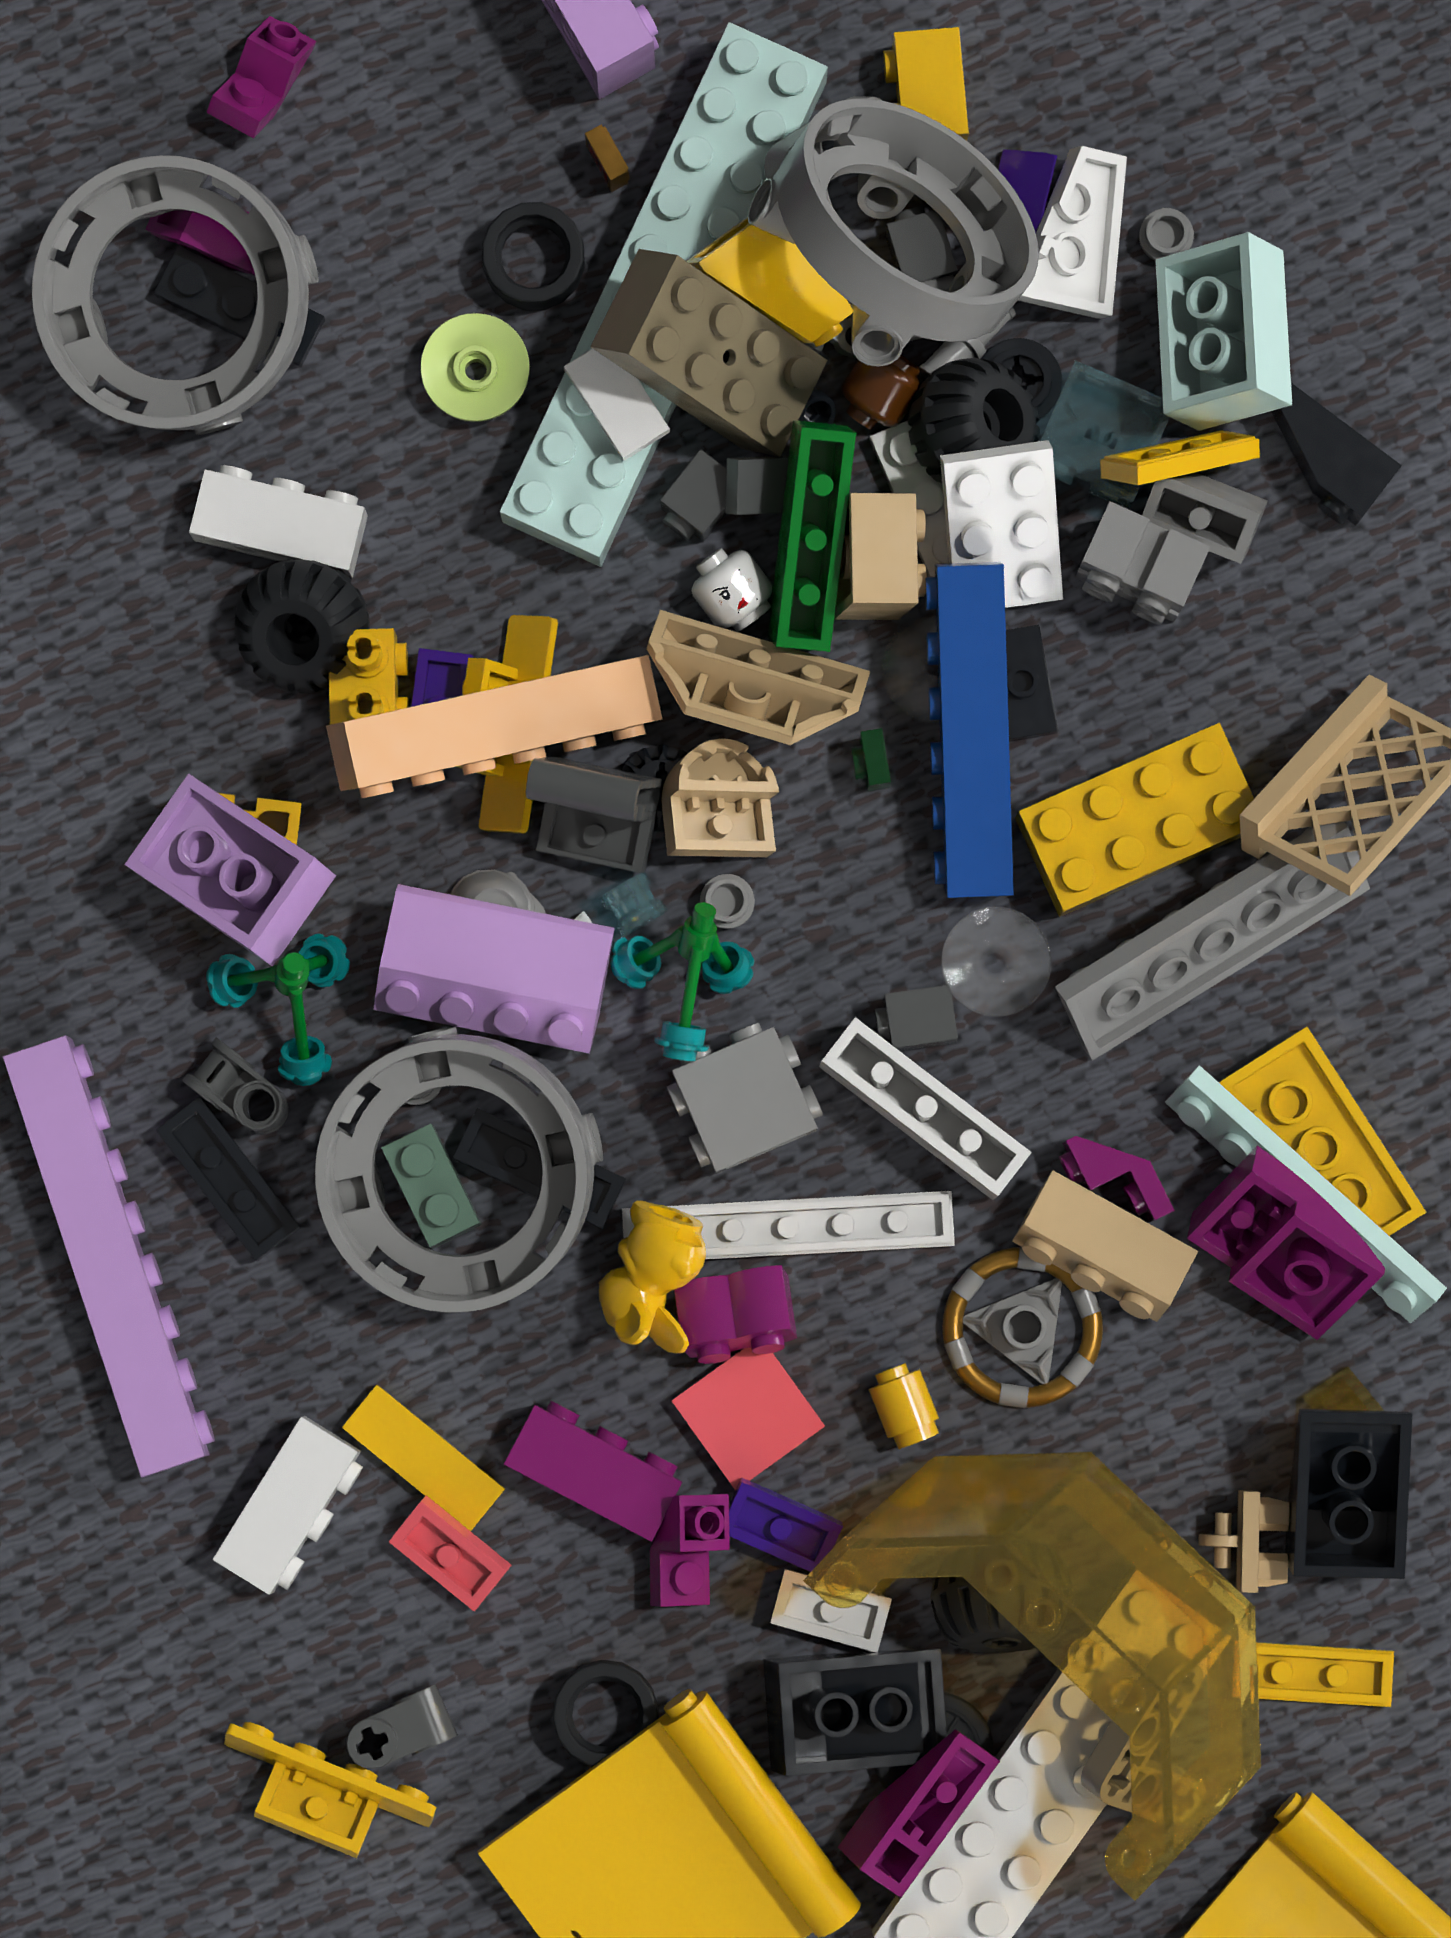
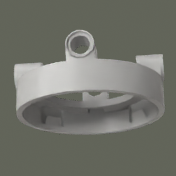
M841 100L821 109L786 154L775 175L772 178H767L760 185L748 212L749 224L792 244H796L816 272L833 289L855 305L853 311L852 350L858 360L870 366H885L896 361L913 335L936 341L956 342L976 339L987 333H992L1029 287L1038 267V242L1031 219L1017 193L999 170L969 142L941 123L910 108L881 100ZM827 140H837L841 145L828 149L821 154H818L814 149V143ZM858 173L857 202L860 209L866 215L873 218L886 219L896 216L904 209L914 194L930 205L952 229L966 257V263L952 280L948 291L946 292L915 280L894 268L870 250L846 226L827 199L829 182L844 174Z
M163 155L143 157L123 162L95 175L80 186L57 211L43 236L35 260L32 279L33 313L42 345L51 363L62 379L87 403L109 416L133 425L163 430L191 429L195 430L196 435H203L243 423L241 413L260 401L285 374L294 359L305 330L309 301L308 285L317 283L319 277L314 255L306 236L295 235L279 209L255 186L225 169L201 160ZM208 175L212 176V186L227 192L237 200L241 194L253 204L249 214L230 199L202 188ZM173 210L197 212L214 219L227 228L239 240L251 260L258 292L256 314L252 327L236 353L211 372L184 380L154 378L135 370L121 360L108 345L105 323L100 309L93 299V283L98 263L114 237L136 220L158 216ZM79 211H83L95 219L78 241L68 268L54 259L57 249L65 252L72 235L79 226L72 220ZM282 322L284 323L281 336L278 337L277 334ZM263 362L265 364V367L260 371L259 374L256 373V369ZM101 376L120 391L147 401L148 403L143 413L139 414L125 410L130 402L116 396L106 388L101 389L97 393L93 392Z
M456 1026L408 1037V1044L395 1049L370 1064L351 1081L336 1100L325 1121L319 1139L315 1164L316 1193L323 1222L336 1248L351 1268L366 1282L387 1296L413 1307L446 1313L469 1312L493 1307L519 1296L543 1279L565 1256L576 1240L584 1224L591 1202L594 1165L597 1162L603 1161V1149L597 1122L593 1113L581 1115L570 1093L552 1072L532 1056L514 1046L482 1036L458 1034ZM494 1059L503 1063V1068L507 1069L508 1071L497 1066H494L491 1063ZM530 1081L541 1090L539 1094L528 1085ZM370 1082L380 1088L381 1091L363 1111L354 1133L351 1135L340 1128L338 1123L351 1122L356 1110L365 1099L364 1096L357 1093L364 1085ZM443 1086L474 1087L490 1092L506 1101L529 1125L538 1143L542 1160L543 1176L541 1191L536 1207L526 1224L516 1235L500 1246L466 1255H451L430 1250L414 1242L397 1228L384 1209L385 1194L379 1169L374 1162L381 1133L392 1115L414 1096ZM563 1206L571 1210L567 1225L560 1223L554 1236L545 1247L549 1256L544 1258L536 1253L535 1250L553 1230ZM377 1247L399 1265L425 1276L417 1290L405 1287L404 1284L407 1277L397 1273L383 1262L375 1267L369 1261Z

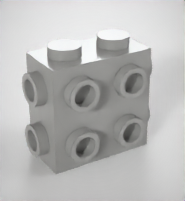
M756 1023L729 1035L732 1045L714 1053L711 1052L710 1047L706 1052L697 1051L696 1061L679 1060L682 1066L672 1070L676 1083L667 1086V1089L679 1117L690 1113L698 1131L697 1134L690 1136L689 1140L701 1168L712 1164L715 1173L718 1174L817 1131L818 1127L814 1119L823 1115L820 1105L810 1085L800 1088L792 1068L801 1065V1062L789 1035L779 1038L774 1027L762 1031L760 1024Z

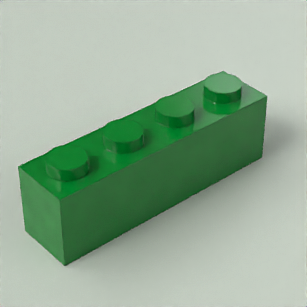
M793 420L768 638L776 647L830 652L856 440V432L845 425Z

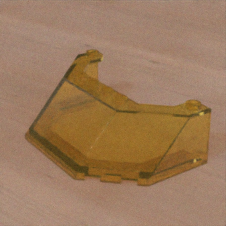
M1092 1452L934 1456L844 1536L803 1580L829 1605L837 1608H849L861 1603L872 1591L878 1596H882L898 1578L963 1577L1129 1736L1132 1820L1108 1845L1105 1854V1865L1110 1877L1134 1901L1152 1885L1262 1767L1256 1651V1607Z

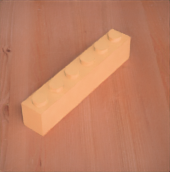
M649 655L331 724L327 725L326 729L340 791L359 788L361 798H367L393 792L392 781L411 777L412 786L415 787L445 780L443 769L459 765L462 766L463 775L495 769L494 758L512 754L514 764L530 761L534 758L547 757L544 747L547 745L562 742L564 752L596 746L594 735L612 731L614 741L646 734L644 723L662 720L663 718Z

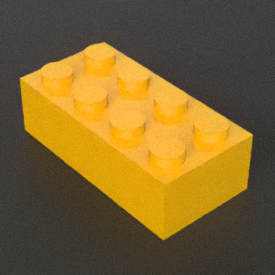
M1219 722L1018 811L1015 819L1059 917L1240 838V814L1254 800V797Z

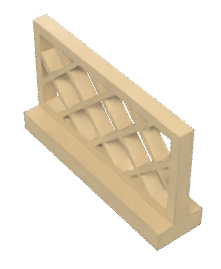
M1369 674L1240 814L1242 850L1259 860L1266 852H1269L1351 896L1451 785V759L1426 763L1423 751L1425 748L1439 746L1451 749V728L1388 697L1387 683ZM1391 718L1410 728L1411 735L1381 740L1379 730ZM1415 750L1418 765L1387 769L1385 754ZM1377 757L1379 771L1348 774L1347 765L1353 759ZM1422 779L1424 789L1419 795L1394 799L1391 784ZM1383 785L1386 800L1355 805L1352 790ZM1344 791L1347 806L1316 810L1314 801L1321 794ZM1390 815L1392 825L1386 831L1362 835L1359 819ZM1351 821L1354 836L1329 840L1322 839L1320 825ZM1312 826L1315 842L1293 845L1281 837L1288 830ZM1358 851L1360 859L1348 873H1345L1328 864L1326 855Z

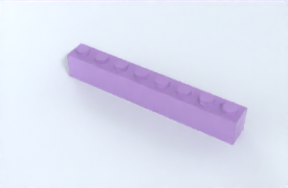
M65 1035L3 1056L140 1476L147 1477L209 1456L206 1444L215 1441L212 1427L205 1410L195 1412L189 1391L197 1389L196 1379L188 1358L178 1360L172 1342L173 1338L180 1336L177 1321L170 1305L161 1308L155 1286L163 1284L161 1273L153 1253L143 1254L137 1234L145 1232V1225L136 1201L126 1202L120 1182L128 1180L127 1170L119 1149L109 1151L103 1130L110 1128L111 1123L101 1096L92 1099L86 1078L93 1076L94 1072L84 1044L75 1047L73 1039Z

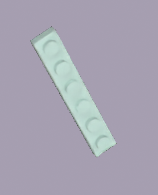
M1200 1065L1165 1101L1186 1125L1200 1133L1229 1163L1237 1167L1258 1145L1282 1162L1320 1194L1352 1226L1383 1264L1385 1273L1371 1288L1384 1299L1389 1308L1401 1314L1409 1323H1412L1436 1303L1447 1289Z

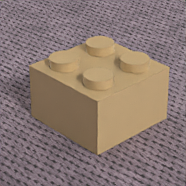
M849 494L834 620H899L918 604V597L925 596V578H927L925 564H918L917 542L924 541L926 520L924 510L916 508V494Z

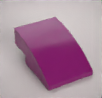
M1258 1145L1192 1212L1187 1239L1231 1268L1230 1283L1316 1340L1340 1319L1385 1273L1383 1264L1352 1226L1309 1184Z

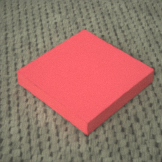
M751 1348L742 1349L672 1400V1403L735 1490L741 1477L750 1481L825 1427L773 1353L755 1354Z

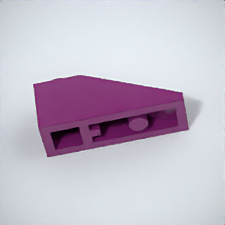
M955 1729L869 1803L838 1848L862 1872L901 1898L1000 1761Z

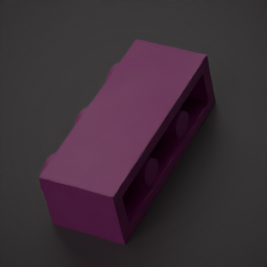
M550 1400L546 1409L534 1405L504 1465L652 1542L674 1495L677 1494L683 1482L673 1476L678 1466L649 1451L644 1460L624 1451L629 1441L602 1426H599L595 1435L578 1427L575 1424L580 1415Z

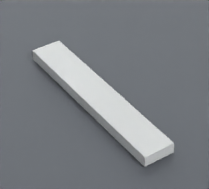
M952 1191L668 1206L690 1214L703 1224L701 1235L706 1248L705 1260L955 1246ZM631 1208L622 1209L624 1238L628 1237L634 1228L630 1216Z

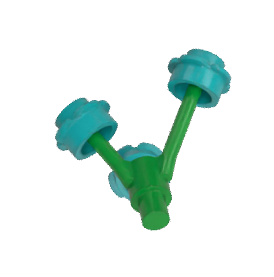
M706 902L697 903L692 916L685 920L684 926L678 927L671 935L655 944L643 936H635L629 940L624 937L620 938L612 946L614 955L611 958L610 965L614 976L634 989L645 987L646 982L653 979L661 967L660 955L673 947H678L679 954L688 960L679 1022L663 1021L660 1037H655V1043L664 1046L663 1056L672 1059L696 1061L697 1051L706 1052L709 1049L708 1045H704L706 1028L691 1025L701 962L704 981L710 983L711 990L719 994H729L732 991L742 989L753 977L751 967L754 965V958L751 952L741 948L734 942H719L717 926L714 923L716 909L713 905Z
M318 933L304 941L299 953L287 954L273 967L255 970L248 960L233 954H225L220 956L219 961L212 962L207 970L206 980L210 996L218 1005L223 1007L228 1006V1004L232 1008L242 1006L255 994L258 982L263 981L274 982L276 989L281 994L289 996L295 1038L288 1040L282 1046L279 1058L281 1065L278 1066V1071L283 1078L291 1080L294 1084L301 1086L312 1085L321 1079L322 1072H328L332 1066L331 1056L325 1054L323 1042L318 1038L307 1036L302 992L306 989L308 981L318 987H330L334 984L335 980L340 981L344 979L350 967V961L345 955L347 947L340 938L334 935L325 937L323 934Z

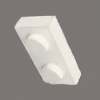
M784 1569L770 1623L872 1652H878L892 1598Z

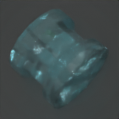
M646 872L618 885L599 899L604 909L612 911L617 918L616 929L621 938L639 930L668 911L664 902L654 898L651 893V880Z

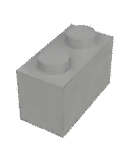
M1194 472L1155 481L1142 516L1149 518V522L1167 530L1171 528L1211 546L1209 552L1241 564L1250 548L1268 500Z

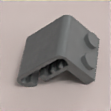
M560 757L534 758L528 772L526 797L530 800L545 803L536 851L637 873H645L662 792V779Z

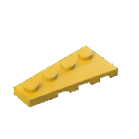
M1308 1027L1303 1028L1219 1082L1389 1236L1426 1213V1210Z

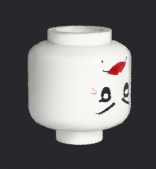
M720 548L696 566L701 576L694 582L692 594L715 626L721 628L733 626L736 632H738L771 608L767 599L772 593L773 586L747 551L739 550L727 555Z

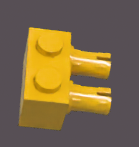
M394 628L355 630L347 641L348 655H345L342 659L346 661V666L338 674L329 672L330 725L409 707L408 697H398V676H408L407 643H397V635Z

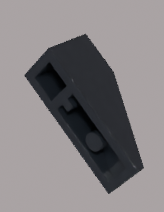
M1291 383L1292 406L1271 412L1312 493L1321 499L1318 507L1334 521L1344 524L1346 520H1349L1356 526L1402 465Z

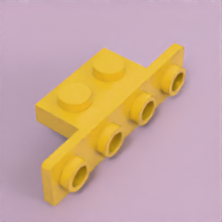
M510 616L502 663L486 658H468L462 694L467 695L551 676L558 620L549 616ZM512 754L495 757V769L477 772L486 775L479 828L492 832L524 834L528 831L532 800L526 797V784L529 768L533 760L514 764Z
M244 1722L242 1727L232 1723L229 1724L225 1733L224 1744L226 1746L274 1765L254 1812V1817L354 1858H357L378 1808L425 1827H430L437 1807L427 1803L429 1796L424 1792L403 1784H399L396 1790L376 1782L378 1776L359 1765L349 1763L344 1769L324 1761L326 1755L310 1745L295 1743L294 1748L274 1741V1733L258 1724Z

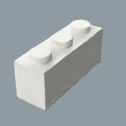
M221 465L219 472L204 470L189 530L194 541L280 562L288 559L314 560L328 565V567L337 572L341 570L345 575L353 579L368 518L365 507L357 505V497L333 490H327L325 497L304 493L305 485L284 478H273L272 485L252 481L251 472L233 466Z
M306 1416L301 1417L213 1560L269 1595L275 1592L278 1585L288 1590L305 1562L298 1558L297 1554L307 1538L315 1542L319 1540L334 1515L326 1507L337 1490L345 1495L348 1493L363 1469V1466L355 1462L361 1450Z

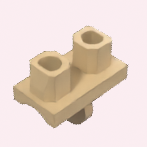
M1238 1490L1237 1535H1231L1232 1513H1215V1534H1199L1200 1546H1214V1568H1231V1547H1237L1236 1590L1258 1593V1586L1269 1587L1288 1582L1287 1553L1259 1552V1531H1288L1289 1502L1269 1497H1260V1492Z

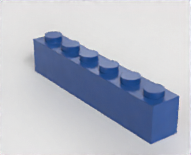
M1001 562L934 564L935 577L925 578L926 610H936L937 632H927L926 635L928 665H938V687H928L929 720H939L940 742H930L931 775H941L942 797H932L933 830H943V851L933 852L934 883L945 885L947 898L1014 895L1004 564Z

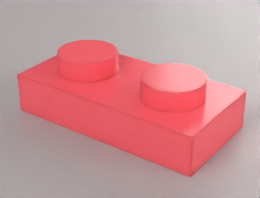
M427 1495L389 1540L390 1544L474 1612L512 1566Z

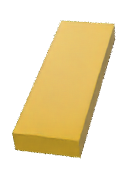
M1220 430L1104 456V459H1100L1101 478L1133 485H1142L1260 458L1259 439L1251 435Z
M378 1384L342 1426L346 1432L470 1531L474 1529L505 1490L502 1485Z
M1226 1640L1224 1696L1391 1707L1394 1651Z

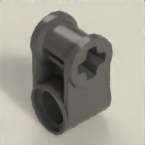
M216 1037L211 1043L213 1047L212 1052L193 1075L187 1074L182 1081L219 1110L223 1109L245 1127L264 1134L277 1131L284 1125L288 1117L289 1105L285 1095L257 1073L252 1064ZM269 1093L275 1103L272 1115L267 1120L261 1122L253 1121L248 1113L250 1100L257 1094Z
M435 1684L392 1703L390 1708L357 1723L348 1735L347 1748L349 1755L355 1763L364 1768L375 1769L409 1754H412V1756L458 1734ZM371 1727L375 1734L385 1732L388 1742L381 1747L383 1754L381 1758L375 1759L371 1752L363 1754L360 1752L358 1743L365 1739L363 1732L365 1728Z

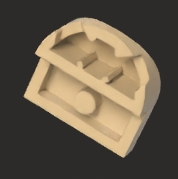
M731 739L709 740L690 751L672 768L662 790V811L667 856L767 858L776 852L770 799L779 793L777 780L769 766L762 767L747 752L749 746Z

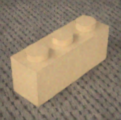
M1054 1170L1040 1188L1012 1241L1023 1247V1252L1035 1262L1043 1265L1053 1264L1070 1273L1072 1280L1080 1287L1092 1292L1102 1291L1120 1301L1121 1308L1130 1315L1140 1319L1150 1318L1156 1322L1170 1307L1198 1253L1196 1249Z

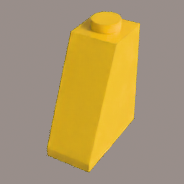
M748 217L687 260L688 263L802 343L813 342L816 347L827 343L842 332L843 328L840 322L854 311L847 299L833 289L809 264L796 244H792L749 224Z

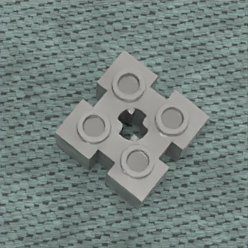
M1109 501L1075 578L1085 582L1082 587L1083 591L1100 600L1112 602L1116 594L1134 602L1132 612L1144 620L1159 625L1163 623L1164 618L1175 622L1186 603L1211 546L1171 528L1170 530L1149 522V518Z

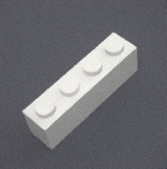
M856 1017L819 1065L822 1070L992 1200L1000 1195L1032 1153Z

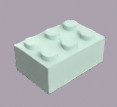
M1246 232L1156 259L1163 414L1200 431L1292 406L1283 250L1250 232Z

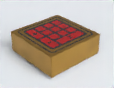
M601 124L586 132V147L611 192L627 185L629 168L607 128Z

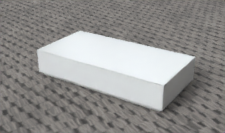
M593 348L564 366L565 372L623 461L670 432V428L639 380Z

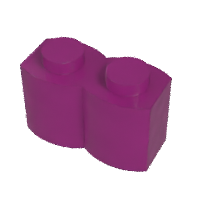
M782 1265L751 1268L729 1275L696 1278L685 1286L674 1290L678 1321L689 1342L685 1353L689 1358L697 1357L699 1363L712 1364L726 1361L731 1358L730 1352L742 1348H751L755 1354L775 1353L785 1348L784 1342L797 1339L789 1277Z

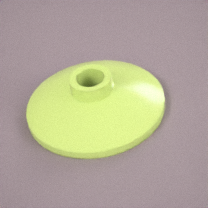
M464 314L446 321L430 336L422 353L421 376L427 394L439 409L463 421L481 422L503 415L519 401L529 379V357L521 337L509 324L487 314ZM479 362L486 367L487 371L482 379L471 380L467 377L466 369L471 363Z

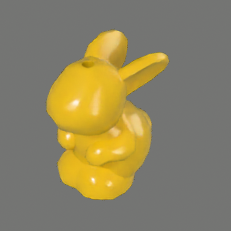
M638 1200L633 1203L630 1209L634 1228L629 1236L623 1238L618 1244V1254L625 1266L611 1270L599 1282V1301L607 1323L615 1329L616 1335L621 1342L636 1345L649 1335L658 1346L667 1352L681 1354L689 1346L688 1338L680 1324L665 1309L666 1297L668 1292L681 1288L693 1280L704 1266L706 1248L701 1235L703 1224L695 1217L680 1210Z

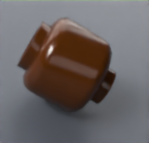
M900 355L893 363L885 366H870L858 360L841 386L844 397L851 403L846 410L847 414L870 430L875 427L877 422L887 427L899 425L908 413L915 394L921 385L916 377L920 369L903 355Z

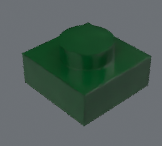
M882 728L861 731L859 736L860 746L851 747L855 779L866 778L868 792L890 788L891 778Z

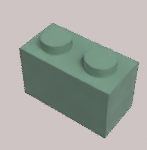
M431 1123L381 1148L430 1248L439 1247L482 1225L435 1127Z

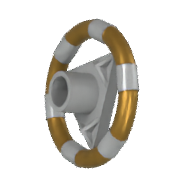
M1016 1247L991 1253L966 1269L951 1289L945 1305L942 1329L944 1347L953 1369L967 1386L983 1398L998 1405L1026 1409L1055 1402L1072 1392L1076 1387L1078 1388L1094 1367L1098 1357L1103 1335L1101 1307L1094 1292L1077 1285L1072 1280L1070 1273L1053 1264L1043 1265L1035 1262L1023 1252V1247ZM1018 1268L1047 1272L1056 1277L1051 1281L964 1315L967 1304L985 1280L998 1272ZM1063 1283L1071 1291V1295L1082 1318V1339L1078 1352L1060 1375L1049 1381ZM963 1323L1042 1385L1026 1387L999 1383L985 1375L974 1363L969 1347L963 1337Z

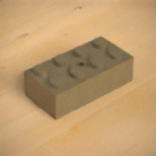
M638 249L590 346L741 449L778 457L781 456L791 436L793 420H799L828 361L680 256ZM728 350L730 357L727 363H724L723 354Z

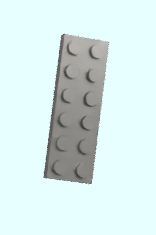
M1345 822L1320 825L1323 840L1351 836L1349 827ZM1312 826L1289 843L1295 845L1315 842ZM1357 851L1326 855L1328 864L1345 873H1348L1360 860ZM1270 853L1263 855L1260 860L1258 859L1250 867L1227 881L1216 884L1203 896L1180 910L1169 913L1159 923L1133 939L1125 940L1112 952L1091 965L1078 969L1068 979L1055 986L1080 1044L1093 1061L1370 890L1367 878L1349 896Z

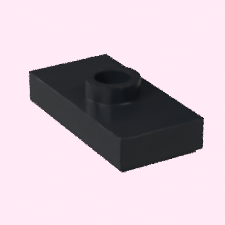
M1038 624L1006 630L1009 742L1057 734L1058 726L1040 626Z

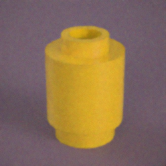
M906 1363L875 1374L879 1385L870 1388L869 1392L887 1438L893 1437L898 1449L939 1434L935 1424V1420L939 1419V1416L920 1369L909 1372Z

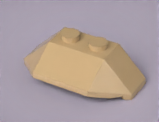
M663 610L659 611L647 646L649 655L685 715L788 745H792L858 712L870 675V671L793 648L776 647L772 642Z

